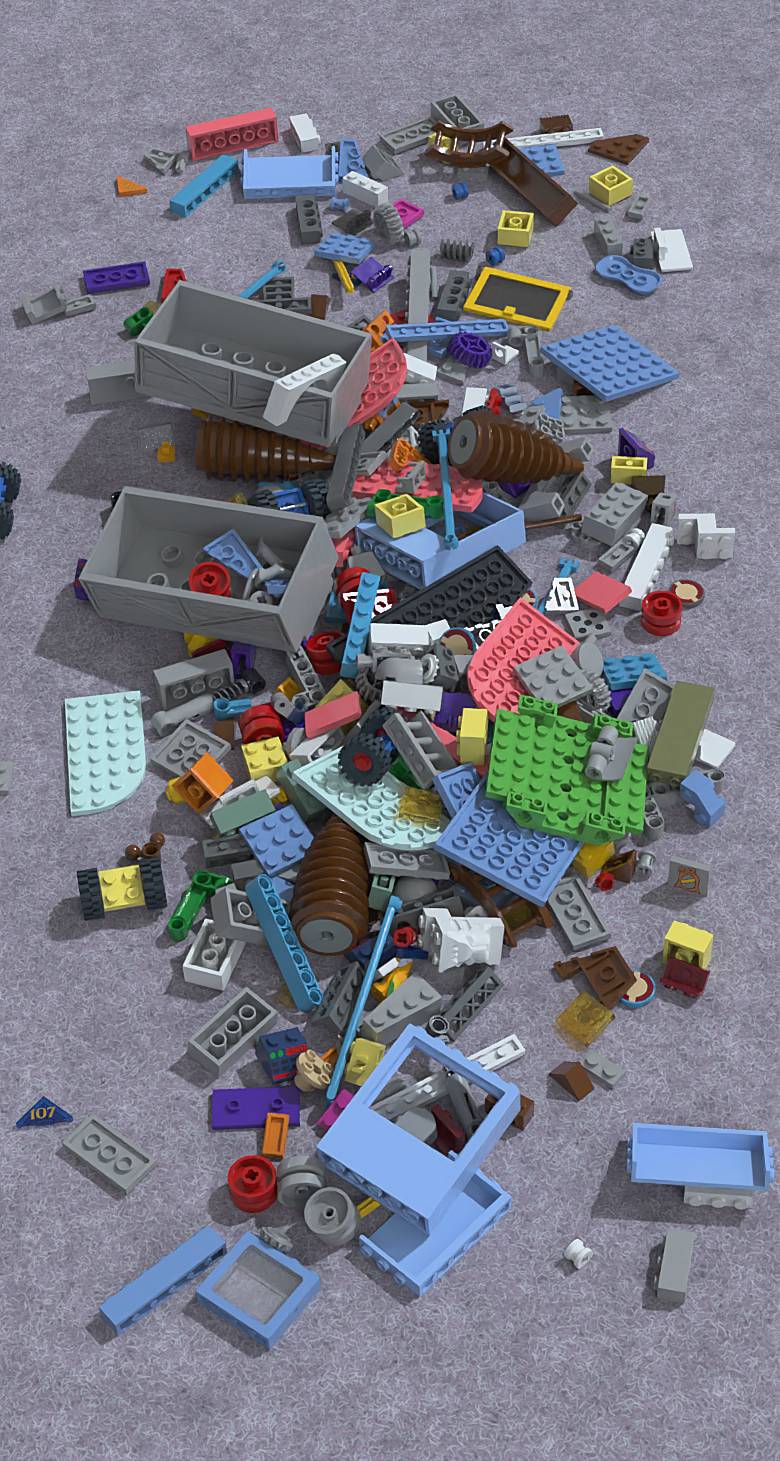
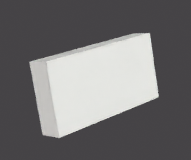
M393 958L378 968L372 982L377 981L396 968L399 964L397 960Z

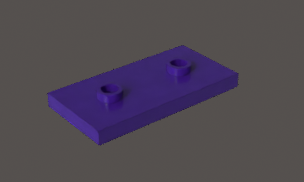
M145 261L83 271L87 294L150 285Z
M297 1086L213 1090V1130L265 1128L267 1113L287 1114L290 1117L288 1127L300 1126V1089Z

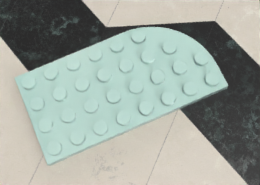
M140 691L65 699L71 816L94 814L112 809L122 801L128 800L136 792V789L143 782L146 773Z
M342 747L292 773V779L360 834L368 838V840L386 847L400 850L434 848L436 841L451 822L388 771L377 784L373 783L369 787L367 783L362 787L359 782L356 785L353 784V779L351 778L347 780L345 778L347 774H342L340 771L342 766L338 767L340 760L338 759V754Z

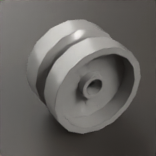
M304 1155L289 1157L281 1161L277 1166V1195L280 1203L293 1209L305 1208L307 1201L314 1193L320 1189L327 1188L325 1182L326 1166L323 1161L316 1157Z
M334 1187L320 1189L306 1203L304 1210L305 1222L317 1238L325 1244L332 1246L346 1244L358 1232L361 1224L360 1211L346 1192Z

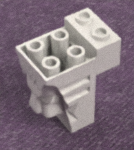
M423 908V913L419 916L421 932L417 937V947H420L423 955L432 956V963L436 966L438 972H443L455 965L460 967L463 963H466L467 966L473 963L484 962L488 965H500L504 924L500 918L451 917L448 909Z

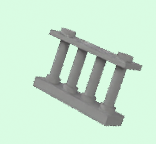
M420 711L410 722H405L399 713H394L382 725L422 789H428L434 783L432 778L436 775L458 767L423 711ZM410 730H413L417 738L414 737ZM431 761L434 763V765L436 766V768H437L438 770H436V769L434 768V766L432 765Z

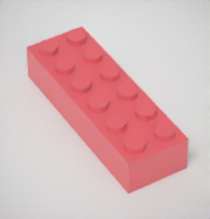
M272 108L185 126L188 152L193 161L279 142L277 117Z

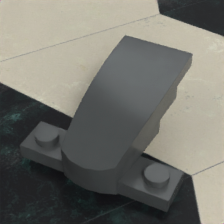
M294 277L272 278L263 285L264 300H253L299 314L312 313L311 297L295 298Z

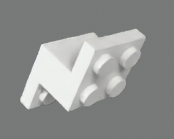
M715 513L678 515L677 544H695L697 559L733 558L735 528H716Z

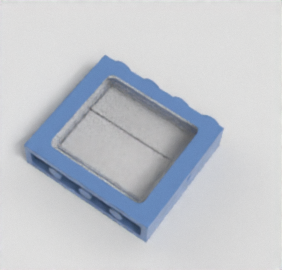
M247 1231L195 1292L198 1303L270 1350L321 1289L320 1277L315 1271L307 1270L295 1258L285 1256L280 1249L265 1243L259 1235H253Z

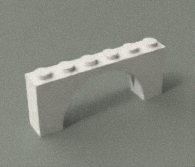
M331 354L276 380L263 418L275 426L287 422L295 403L311 384L314 383V388L332 392L343 375L347 362L341 359L339 355Z

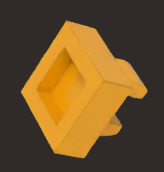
M162 442V447H158V462L175 461V446H169V442Z

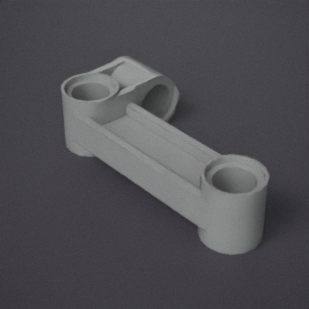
M535 325L510 327L507 331L510 346L525 347L529 375L536 378L541 377L544 373L543 355L540 353L539 328Z

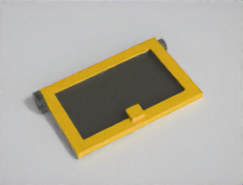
M479 265L475 275L477 283L463 306V311L495 319H505L507 322L525 326L535 325L539 329L551 331L566 300H571L573 297V291L568 286Z

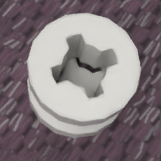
M634 528L623 538V542L637 550L639 545L643 544L646 537L641 530Z
M580 1239L574 1240L564 1253V1256L568 1260H572L578 1269L589 1262L593 1255V1251L590 1248H585Z

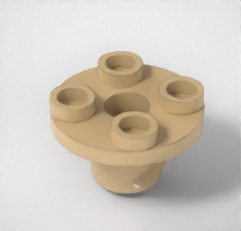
M312 1050L301 1053L296 1059L298 1069L297 1075L294 1078L296 1086L304 1092H312L316 1088L328 1089L334 1073L333 1066L327 1062L325 1063Z

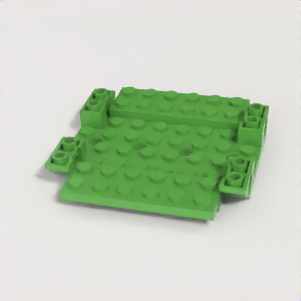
M521 694L518 702L519 713L497 708L485 797L503 801L502 807L508 810L521 827L597 846L623 838L625 832L641 836L644 825L649 746L636 743L623 779L620 781H599L591 779L585 774V769L590 759L591 746L593 742H597L602 727L608 725L616 728L618 738H632V722L596 713L591 724L557 716V703ZM559 817L564 818L566 821L560 820Z

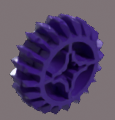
M472 332L455 333L450 340L448 349L450 355L454 356L453 359L458 360V363H462L464 366L467 365L469 368L474 367L475 369L486 367L492 358V348L488 341L483 340V337L474 335Z

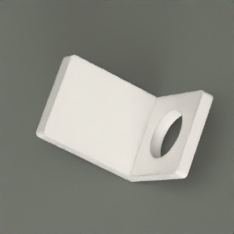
M496 342L492 343V359L504 365L519 354L518 350L508 345L502 346Z

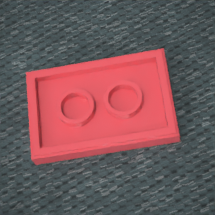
M595 571L574 589L576 600L607 613L627 597L632 590L630 586Z
M353 692L305 712V728L308 739L361 718L360 696L358 692Z

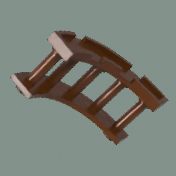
M438 120L430 128V130L436 132L435 142L425 150L424 155L437 162L442 163V161L451 163V166L485 167L488 163L493 162L495 164L508 157L509 151L503 148L506 135L514 131V128L501 121L494 126L484 129H463ZM442 136L453 139L450 150L440 147ZM498 139L497 144L490 148L492 140ZM458 140L469 142L467 153L456 152ZM475 142H485L484 151L473 153Z
M452 862L447 863L450 879L466 888L478 900L490 918L501 919L504 924V945L512 948L517 947L514 937L534 925L546 929L554 925L545 904L542 908L522 896L498 909L490 897L506 889L505 887L496 884L485 891L477 882L485 876L479 873L470 875L467 872L470 868L464 865L458 866ZM526 904L532 913V918L510 930L503 916Z

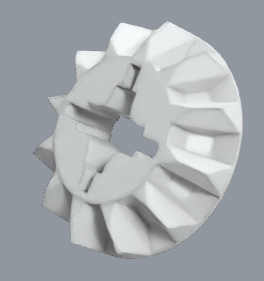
M426 654L420 660L423 667L422 684L428 685L434 681V676L437 675L439 660L432 654Z

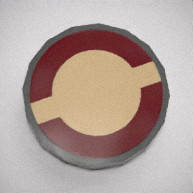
M690 579L675 581L668 589L669 592L676 594L681 599L682 607H686V609L698 607L705 597L702 585Z

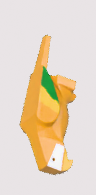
M403 955L395 957L399 963L398 966L387 973L381 982L372 984V996L382 1003L409 978L413 960L409 957L405 958Z

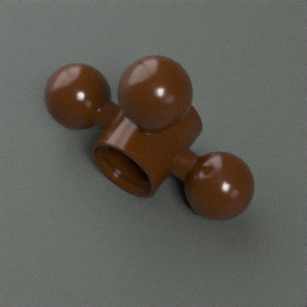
M158 832L153 833L150 836L149 843H146L142 850L136 845H129L125 849L126 858L133 861L139 857H142L143 860L160 857L161 863L160 848L165 844L164 835Z

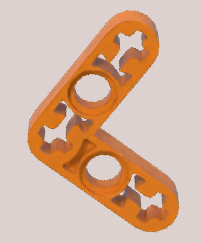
M399 438L393 443L388 464L394 471L399 472L403 469L407 460L411 462L425 461L427 464H432L403 438Z

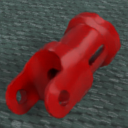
M404 927L394 933L393 941L398 947L410 946L416 941L419 932L414 927Z

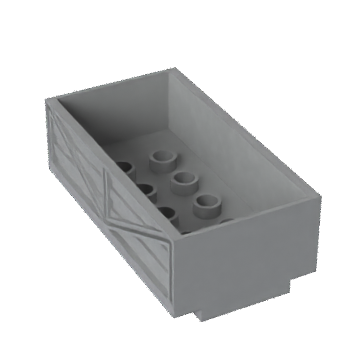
M179 280L134 341L135 391L330 447L331 443H337L361 403V394L369 381L372 334ZM331 354L339 355L341 359L347 362L343 375L332 392L314 388L313 383L299 397L289 414L287 422L275 426L263 418L276 380Z
M124 486L79 577V581L100 618L297 653L302 640L308 641L334 582L331 574L339 557L323 517ZM231 529H234L260 565L267 569L271 567L264 558L256 555V547L262 537V541L280 560L293 565V576L283 597H274L271 594L274 599V605L241 600L247 580L203 552L202 548ZM204 562L219 563L225 567L230 578V598L190 591L189 576L191 571L197 565Z

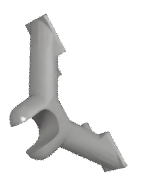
M261 537L256 547V555L264 558L271 567L267 569L258 568L255 576V587H257L258 583L275 577L292 578L293 565L280 560L262 541L263 538Z

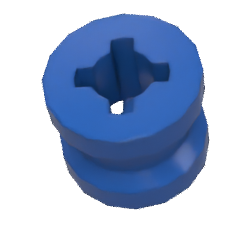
M465 182L460 183V185H452V195L456 200H459L460 197H468L469 192Z
M498 246L493 248V250L487 251L485 254L487 262L492 266L505 260L504 251Z

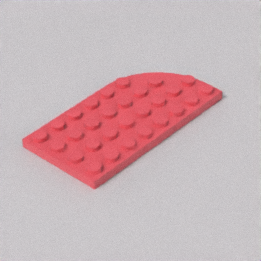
M394 337L371 352L369 381L361 394V403L346 427L357 423L362 424L387 407L400 391L407 373V361ZM300 439V442L308 446L311 443V447L322 451L327 448L326 446Z
M385 458L370 476L356 475L351 497H369L373 499L376 492L381 489H387L392 494L399 495L408 494L409 496L423 498L434 495L442 497L440 464L433 465L425 462L426 478L414 494L399 493L395 491V487L401 483L396 481L397 478L405 477L407 471L413 470L414 467H409L408 464L411 461L407 460L405 467L396 472L389 466L388 459ZM454 466L449 467L453 511L472 513L483 498L482 483L480 480H475L472 477L464 478L459 474L457 468Z
M520 597L477 649L468 664L467 682L474 701L480 709H487V716L493 722L495 721L497 708L519 713L518 702L520 694L530 695L513 672L514 666L559 646H563L567 653L571 655L580 642Z

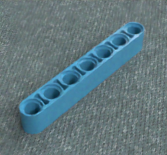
M261 874L249 882L245 890L297 1008L301 1012L307 1013L320 1005L323 994L271 879L267 875Z

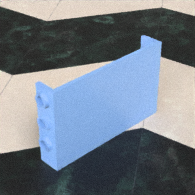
M332 146V155L248 158L247 149H244V155L241 156V164L244 165L241 166V176H243L241 177V187H243L244 199L284 198L314 194V197L336 196V184H339V177L336 173H339L338 163H336L338 162V152H335V146Z
M633 1123L632 1138L628 1137L627 1173H631V1182L769 1191L770 1182L774 1183L772 1147H768L767 1131Z
M451 1150L448 1153V1158L454 1162L458 1155ZM478 1168L430 1236L402 1217L394 1214L368 1239L363 1234L359 1237L360 1251L366 1258H373L382 1271H389L399 1285H406L421 1297L512 1208V1197L502 1190L496 1181L489 1180L484 1176L483 1172Z

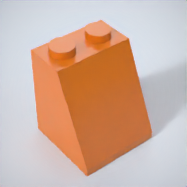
M206 752L172 787L199 814L217 800L234 780Z

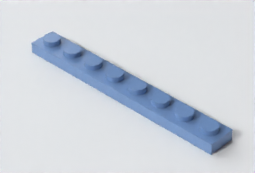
M505 319L386 325L385 332L389 340L394 337L396 342L452 339L455 333H464L465 331L467 333L472 332L479 337L507 336L509 327Z

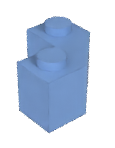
M695 770L680 783L679 796L684 801L695 806L694 819L700 825L710 828L724 815L725 801L722 796L718 797L713 790L715 785L712 780Z

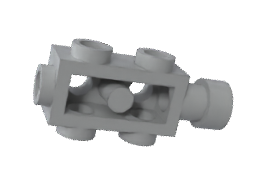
M377 647L376 650H371V656L356 654V669L370 667V670L376 673L377 667L380 664L377 662L378 657H383V660L391 657L415 660V657L411 656V652L404 647H397L395 650Z

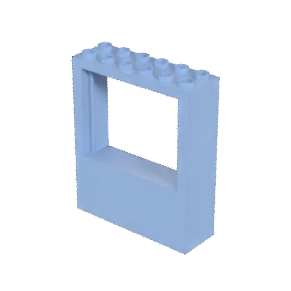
M483 492L481 502L472 513L453 511V515L458 514L485 527L458 541L459 546L454 550L452 543H450L451 550L445 549L444 537L426 529L444 520V516L440 519H430L428 515H425L426 527L419 529L417 532L404 534L399 538H393L377 524L376 518H367L354 527L356 546H360L363 553L372 551L384 571L422 590L497 545L506 553L526 543L523 510Z
M409 1023L316 1146L318 1159L323 1161L326 1169L430 1236L521 1110L520 1091L513 1083H506L501 1080L495 1072H488L483 1069L477 1061H470L465 1058L459 1050L447 1047L440 1038H433L422 1027H415ZM414 1047L498 1099L454 1162L369 1108Z

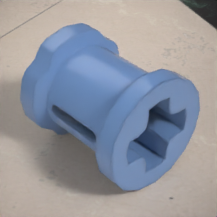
M332 197L331 211L343 210V212H347L349 199L345 198L343 200Z

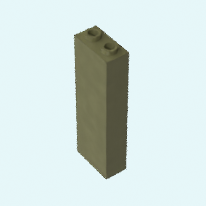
M676 681L647 766V780L680 787V783L690 775L714 702L713 687Z

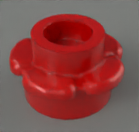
M608 872L599 874L595 879L597 888L599 887L602 891L612 889L614 886L613 874Z

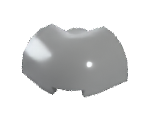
M398 657L387 658L377 667L375 678L422 685V663L420 660Z

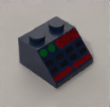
M373 930L368 933L360 942L356 943L353 949L343 955L350 963L357 961L364 971L367 972L380 930ZM387 934L376 970L398 956V946L389 934Z
M298 1027L259 1036L255 1055L271 1083L275 1085L294 1080L298 1071L296 1059L301 1053L306 1052L308 1047Z

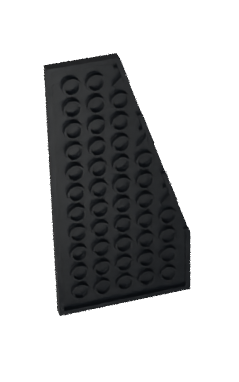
M497 545L371 619L370 624L425 626L445 619L450 628H472L478 624H488L493 621L490 612L495 605L502 604L504 608L514 606L520 597L523 598L532 587L533 582ZM349 632L326 645L327 652L340 666H342ZM381 704L379 708L382 709L385 705ZM417 708V711L413 713L418 714L420 711L424 713V709Z

